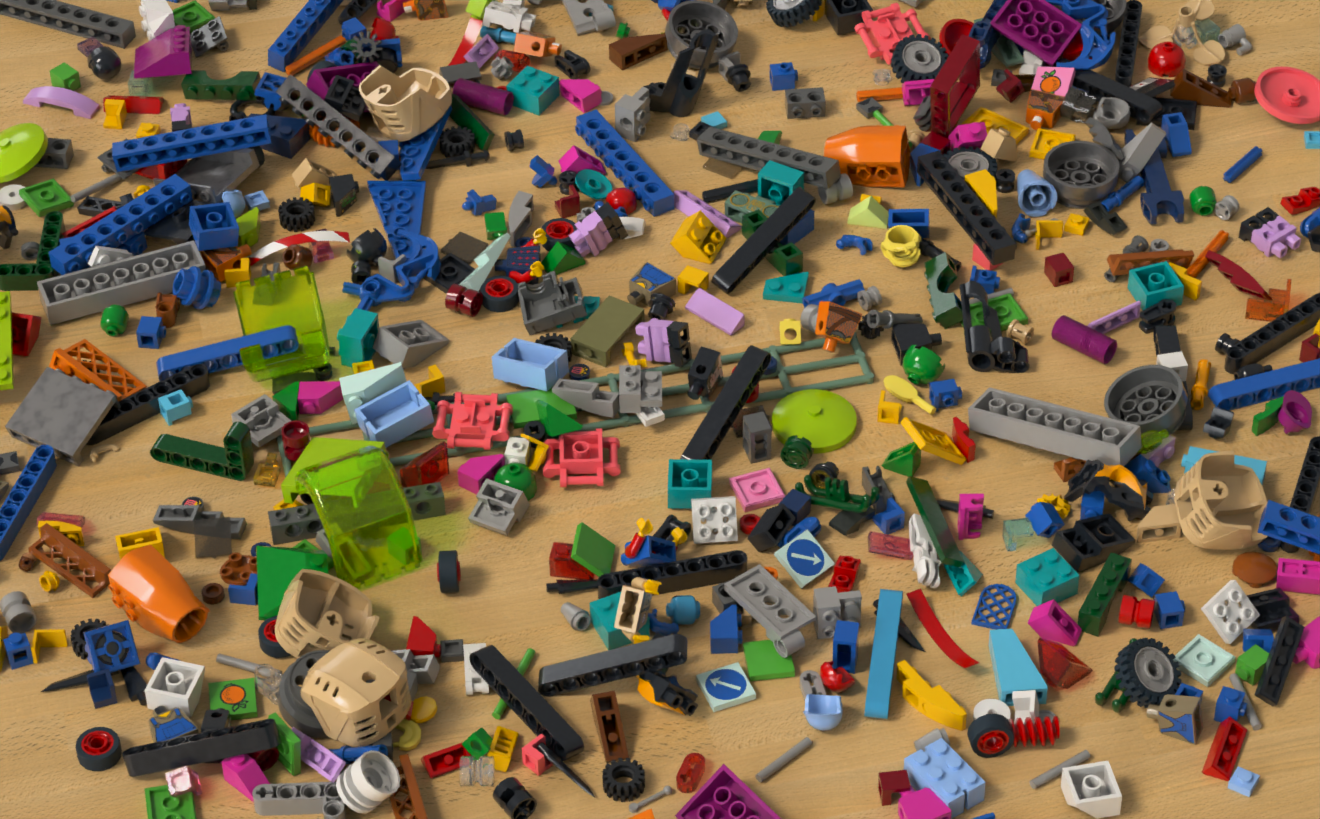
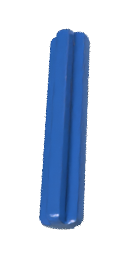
M1257 146L1253 147L1223 174L1224 181L1231 183L1262 156L1261 152L1263 150Z

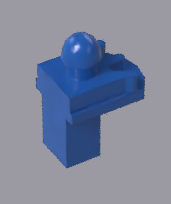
M538 155L535 156L529 166L537 173L532 180V184L540 188L546 182L550 185H556L557 178L553 176L555 168L550 163L547 164Z
M472 189L467 192L468 197L462 205L463 210L471 211L475 216L482 215V212L496 209L497 199L492 194L480 197Z

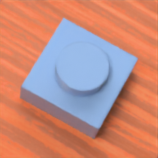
M263 190L244 196L249 210L255 207L259 208V211L270 208L269 200Z
M1238 766L1228 782V789L1250 797L1259 782L1260 775Z

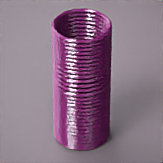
M459 78L456 81L452 92L466 105L501 115H507L510 112L514 100L513 94L510 91Z
M1066 315L1060 316L1053 326L1052 339L1103 364L1109 363L1116 352V340Z

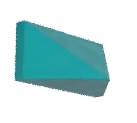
M960 551L964 560L961 568L943 565L958 595L962 597L978 582L983 574Z

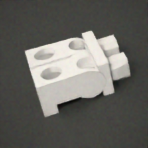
M491 1L485 8L482 26L490 27L492 23L503 25L506 29H513V32L519 33L521 29L530 31L535 25L536 15L527 13L528 8L522 7L520 9L516 6Z

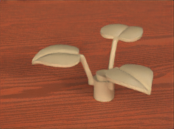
M1190 0L1180 7L1179 18L1176 19L1172 33L1168 27L1159 25L1150 28L1142 36L1138 37L1139 42L1151 50L1155 45L1162 42L1173 43L1171 37L1175 36L1179 24L1186 28L1192 26L1200 46L1193 52L1194 60L1201 65H1214L1222 62L1225 58L1224 48L1219 42L1208 40L1204 44L1201 43L1195 26V19L1204 21L1214 14V5L1211 0Z

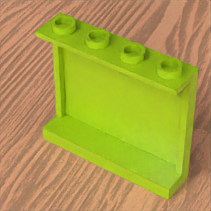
M312 437L281 484L284 503L293 504L299 493L352 497L354 508H358L361 501L365 499L368 490L373 486V482L380 475L382 468L388 462L389 453L386 451L385 443L379 441Z

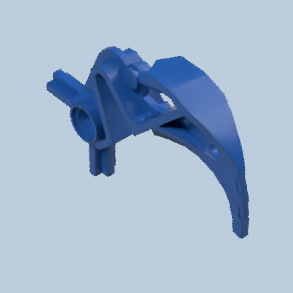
M1045 0L1052 5L1061 6L1062 12L1075 20L1088 18L1082 22L1080 29L1083 42V50L1080 56L1072 62H1057L1056 67L1091 70L1104 65L1112 55L1116 32H1112V34L1110 33V40L1107 39L1108 10L1105 6L1092 0ZM1094 28L1101 30L1102 38L1093 30Z
M399 229L397 235L409 239L413 244L411 256L405 263L395 267L398 280L402 286L376 274L366 278L362 285L344 282L342 292L359 296L361 302L357 308L369 311L372 306H378L386 301H409L415 289L419 287V282L427 272V277L434 281L440 272L441 262L436 243L431 238L419 233Z

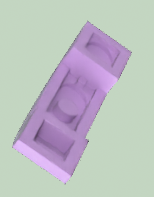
M53 86L34 88L23 99V104L41 107L43 103L70 108L73 109L75 116L91 119L100 108L99 104L80 93Z
M293 727L291 730L301 740V760L334 783L346 762L314 739Z

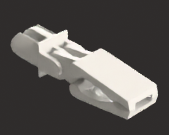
M914 513L909 520L910 552H913L914 555L912 571L917 572L918 584L922 583L924 586L930 585L931 588H937L940 584L938 567L941 561L937 556L936 549L921 515Z

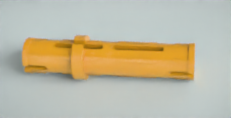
M1206 359L1198 362L1195 384L1191 388L1192 399L1190 404L1191 407L1194 406L1195 410H1200L1204 407V399L1208 394L1207 383L1211 362H1208Z

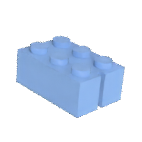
M513 338L504 348H501L492 356L494 379L519 384L523 387L548 391L556 384L559 378L562 379L569 373L567 350Z
M410 380L354 409L361 430L370 438V441L384 442L385 448L434 422L430 404L422 394H419V391Z
M942 738L927 745L925 752L920 749L904 758V770H907L910 784L917 791L923 788H930L951 809V819L963 813L964 807L968 810L984 801L986 782Z

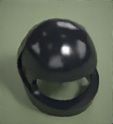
M110 47L96 48L87 58L88 67L92 69L93 74L99 79H112L121 69V59Z

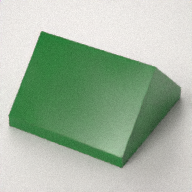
M537 400L536 405L539 419L545 427L546 434L553 437L582 429L583 425L548 403Z

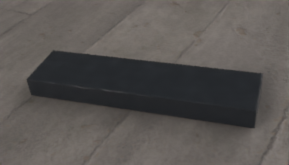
M1288 616L1281 619L1255 692L1256 697L1272 707L1278 704L1305 628Z

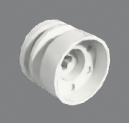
M370 750L362 754L353 764L349 765L339 774L336 787L342 801L350 809L357 813L366 814L373 811L400 787V776L396 766L386 755L379 751Z

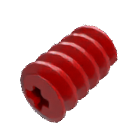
M1048 716L1044 717L1043 723L1040 717H1035L1033 723L1030 717H1026L1024 724L1021 718H1017L1015 724L1012 718H1010V725L1014 734V747H1017L1019 741L1026 747L1028 740H1031L1033 747L1036 746L1037 740H1040L1042 746H1045L1047 739L1054 746L1056 739H1059L1060 728L1057 716L1053 717L1052 723Z

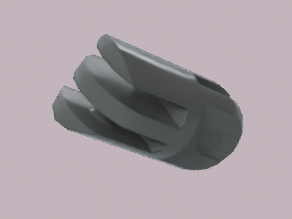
M926 96L913 117L915 123L922 131L928 130L931 126L930 96Z

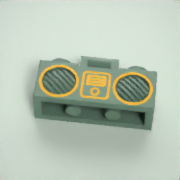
M735 190L725 201V215L733 221L742 224L743 215L759 209L769 218L780 205H776L775 201L764 197L756 196L755 198L748 193Z

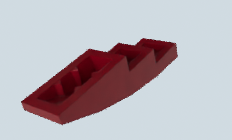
M1208 250L1205 255L1207 260L1213 266L1218 267L1217 270L1226 279L1231 280L1230 283L1237 291L1271 303L1272 298L1241 266L1220 254Z

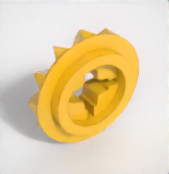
M1052 493L1050 496L1043 494L1042 498H1037L1036 503L1045 502L1057 505L1054 507L1062 520L1070 513V505L1061 495L1054 496Z

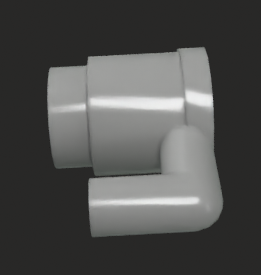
M1239 24L1233 25L1218 35V42L1223 48L1232 47L1240 43L1242 46L1236 49L1238 55H1242L1252 49V44L1246 39L1244 28Z

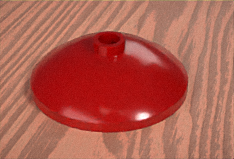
M952 19L944 24L940 30L939 40L942 44L941 47H945V53H948V56L962 34L969 36L974 23L965 19Z

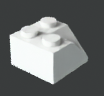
M140 0L139 12L141 17H143L141 26L144 32L147 31L149 41L175 27L173 11L166 0Z
M162 657L145 689L148 709L154 710L158 706H164L168 711L177 707L191 718L200 700L205 666Z
M1109 761L1062 768L1061 789L1068 805L1074 806L1097 819L1120 815L1122 794Z

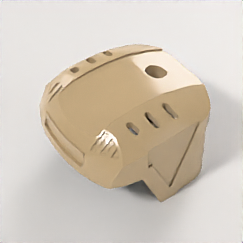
M379 65L359 85L360 94L372 114L378 130L389 138L398 140V142L413 139L426 132L447 113L452 103V91L448 82L439 74L423 68H412L397 76Z
M1234 451L1205 454L1178 480L1174 495L1179 523L1184 535L1194 545L1206 549L1241 550L1256 546L1268 537L1257 532L1262 512L1267 504L1263 487L1252 468L1234 464Z
M302 569L293 578L284 593L275 624V636L278 643L287 653L300 658L302 655L316 650L331 651L336 646L354 639L363 638L369 640L377 627L380 617L372 616L371 600L356 587L330 574ZM308 643L315 645L316 649L311 648Z
M363 638L340 644L325 654L310 668L300 690L301 698L312 708L325 734L351 747L367 746L386 736L404 719L412 702L405 662L386 647ZM370 679L375 680V681L372 682V683H366V682H365V681L370 680ZM389 693L391 702L384 699V697ZM364 719H367L366 722H363V723H360V724L357 723V722H359V721H362V720H364ZM368 726H372L371 728H369V729H367V730H364V731H361V732L358 731V730L363 729V728H366V727H368ZM376 732L373 736H370V737L365 738V739H360L361 737H364V736H367V735H369V734H372V733Z

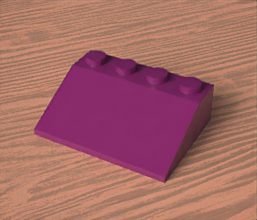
M1007 0L990 22L992 28L1050 66H1053L1064 54V51L1078 36L1082 25L1045 0Z
M178 25L170 28L135 50L134 79L191 74L192 43L190 27Z
M375 61L372 63L367 62L314 69L306 85L324 100L336 75L353 80V87L359 88L360 83L379 64ZM367 106L363 113L370 112Z
M725 764L713 774L675 815L678 819H781Z

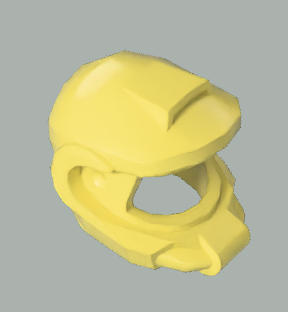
M894 226L886 232L885 239L881 242L882 253L895 266L902 268L911 266L920 258L919 242L921 241V236L910 226Z

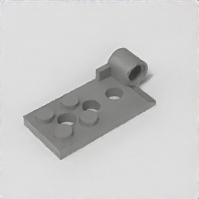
M562 0L578 36L616 26L613 11L609 9L607 3H604L603 0H587L585 3L578 2L579 0ZM586 13H593L590 17L584 15Z
M760 564L724 584V590L766 629V636L774 643V647L781 657L786 658L805 647V640L799 629L815 621L816 616ZM751 589H756V590H761V591H759V592H753V591H751ZM766 602H770V603H775V604H773V605H767V604H765V603H766ZM780 615H788L789 617H788V618H781V617H779V616H780Z

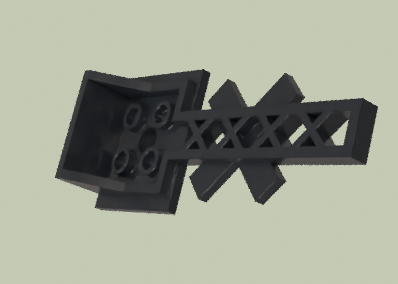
M131 193L120 196L121 202L87 196L77 209L79 214L96 216L113 206L119 209L134 199ZM191 200L148 227L144 234L146 236L169 239L177 245L190 241L195 242L189 226L190 206L215 203Z

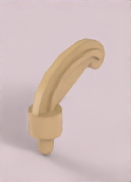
M115 444L96 446L90 451V459L92 462H96L98 454L112 449L113 451H118L119 447Z

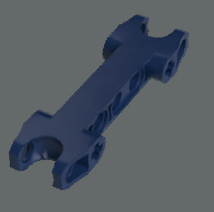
M994 0L982 21L976 22L971 28L969 37L980 41V69L989 64L991 50L1001 35L1000 32L991 27L990 22L1007 0Z
M1132 129L1125 130V145L1136 136ZM1165 138L1162 139L1140 171L1146 193H1141L1140 205L1142 213L1149 224H1157V216L1159 214H1169L1177 223L1183 222L1184 197L1182 191H1171L1161 159L1167 157Z

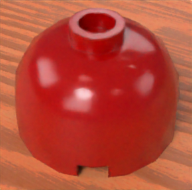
M378 17L374 19L370 38L374 34H377L375 40L399 38V36H396V29L392 23Z
M1162 42L1151 49L1148 57V69L1153 74L1160 77L1163 74L1175 77L1182 69H1185L1186 57L1179 45L1172 42Z

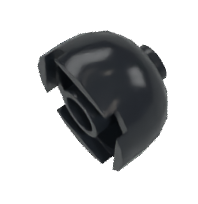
M373 228L374 232L365 231L351 243L353 248L351 251L347 249V256L351 261H366L371 267L378 266V258L384 257L386 254L387 243L383 235L376 228Z

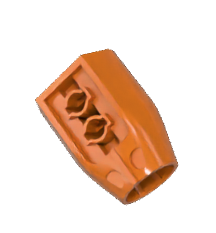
M860 126L826 139L824 157L839 160L840 173H846L853 185L863 187H905L910 167V146L906 126Z
M151 544L128 552L108 574L110 582L108 587L113 594V603L117 608L124 609L127 617L132 622L136 621L145 630L174 642L182 643L194 637L204 626L208 612H210L209 609L194 595L180 572Z

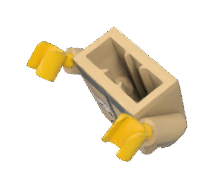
M636 577L632 580L631 586H622L614 628L621 629L622 633L634 644L649 641L648 635H640L637 631L647 621L652 594L659 595L657 592L658 586L662 584L659 581Z

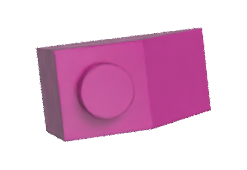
M561 79L559 81L561 96L583 113L588 112L602 102L601 88L589 79Z
M575 145L559 160L561 172L574 171L578 173L581 170L590 169L603 175L606 174L600 160Z
M340 381L300 382L298 393L300 414H322L343 400Z
M497 454L470 458L458 469L459 486L477 495L486 478L494 481L497 471L505 465L504 455Z
M1054 599L1034 607L1028 620V624L1041 638L1069 646L1077 644L1082 631L1080 626Z
M247 754L228 757L221 761L224 780L252 802H254L253 789L261 784H270L256 761Z

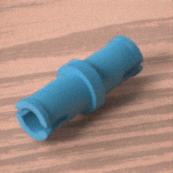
M482 26L480 37L488 34L498 43L507 42L515 44L516 33L504 31L503 28L495 29Z

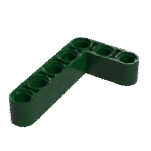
M52 211L45 216L36 263L0 265V290L38 291V281L58 276V272L51 267L49 251L60 245L59 239H63L62 233L66 232L61 212Z
M234 422L223 439L224 448L169 434H161L150 450V455L156 461L237 481H243L254 465L250 429L242 422Z

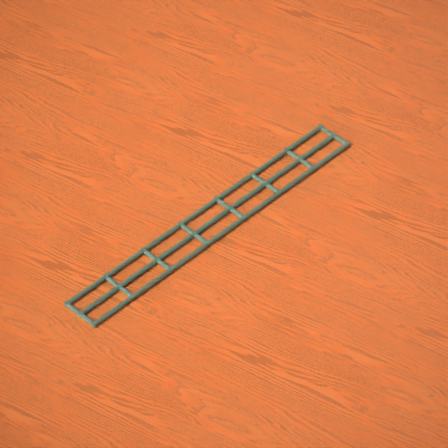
M854 332L850 341L855 355L786 367L782 365L779 354L823 347L825 338L804 341L799 345H771L769 348H763L762 350L771 353V356L777 360V370L770 375L763 374L761 379L778 376L783 389L759 393L757 400L752 403L784 398L791 393L807 389L830 390L864 383L872 384L874 382V374L871 372L865 353L858 341L857 333ZM745 352L721 356V362L725 364L740 361ZM691 359L682 368L671 364L642 369L641 372L662 371V374L690 370L694 359ZM857 362L860 364L864 374L793 388L787 377L788 374ZM610 373L607 376L579 380L599 383V385L609 384L611 392L619 393L617 385L619 374ZM730 376L723 377L717 387L724 386ZM689 383L662 388V397L688 392ZM528 387L521 391L498 394V403L507 402L506 395L538 389ZM700 396L702 404L662 410L665 418L699 412L708 413L715 401L710 402L709 397ZM435 405L432 414H438L437 405ZM575 407L576 412L583 411V409ZM619 409L618 414L620 418L582 424V429L577 431H596V428L608 429L620 426L628 427L631 424L642 422L637 415L628 416L627 413H620ZM446 414L448 426H444L445 429H450L452 414ZM510 415L509 423H513V422H512V419H511V415ZM501 416L497 417L496 426L500 425ZM351 420L309 427L311 436L357 428L359 425L358 423L352 425ZM433 428L416 431L396 443L434 437L432 435ZM362 431L364 441H370V438ZM545 433V440L559 437V435L552 437ZM281 434L276 437L286 478L292 469V460H289L284 454ZM508 440L494 441L491 449L506 447ZM455 447L454 449L445 448L389 458L383 468L455 455L462 456L466 453L483 451L484 448Z

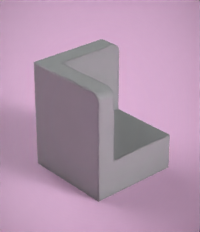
M738 51L719 58V73L727 83L728 79L725 76L727 70L740 64V53Z
M402 254L396 260H388L382 256L379 257V275L393 283H397L399 280L395 267L405 263L407 260L406 255Z

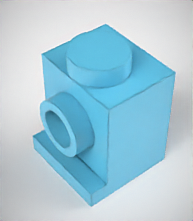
M182 390L158 398L160 413L169 426L173 425L172 421L192 414V400L189 396L186 397Z

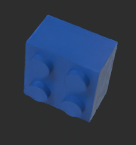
M230 202L190 206L189 226L198 251L238 246L239 226Z

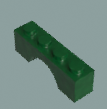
M191 70V74L185 75L181 86L185 99L256 101L258 96H255V89L261 77L259 71H241L232 78L214 80L207 76L206 70Z
M759 209L743 215L742 235L748 240L768 218ZM779 242L765 256L783 276L803 272V253L792 242L784 246Z
M944 252L925 262L926 271L924 275L929 283L927 285L931 295L929 301L934 309L932 316L936 323H940L946 329L962 321L963 315L960 299L954 292L947 293L950 285L958 278L955 263Z
M1110 553L1079 610L1078 625L1082 632L1099 636L1106 623L1110 606L1117 591L1122 592L1128 582L1132 559Z

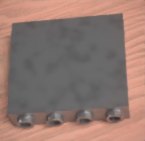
M244 148L192 158L175 174L190 184L193 200L219 203L222 200L223 192L234 190L260 165L254 149ZM154 178L153 182L156 186L165 179Z
M47 367L5 427L12 438L35 448L41 445H50L53 447L56 457L80 466L83 462L80 452L111 407L114 406L120 409L121 406L113 392L109 390L105 392L93 383H84L80 378L76 376L70 377L60 369L54 370Z

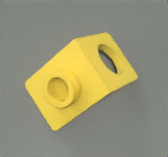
M796 319L780 321V344H801L800 321H796ZM795 330L796 338L793 340L786 339L784 336L785 331Z

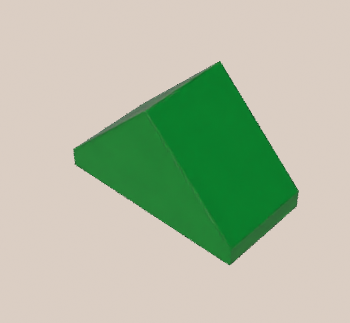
M557 241L541 263L546 273L555 271L556 275L582 266L586 264V261L576 249Z
M299 381L290 384L272 396L273 401L278 404L279 411L291 421L298 420Z
M915 442L891 451L881 466L884 469L913 477L921 464V449Z

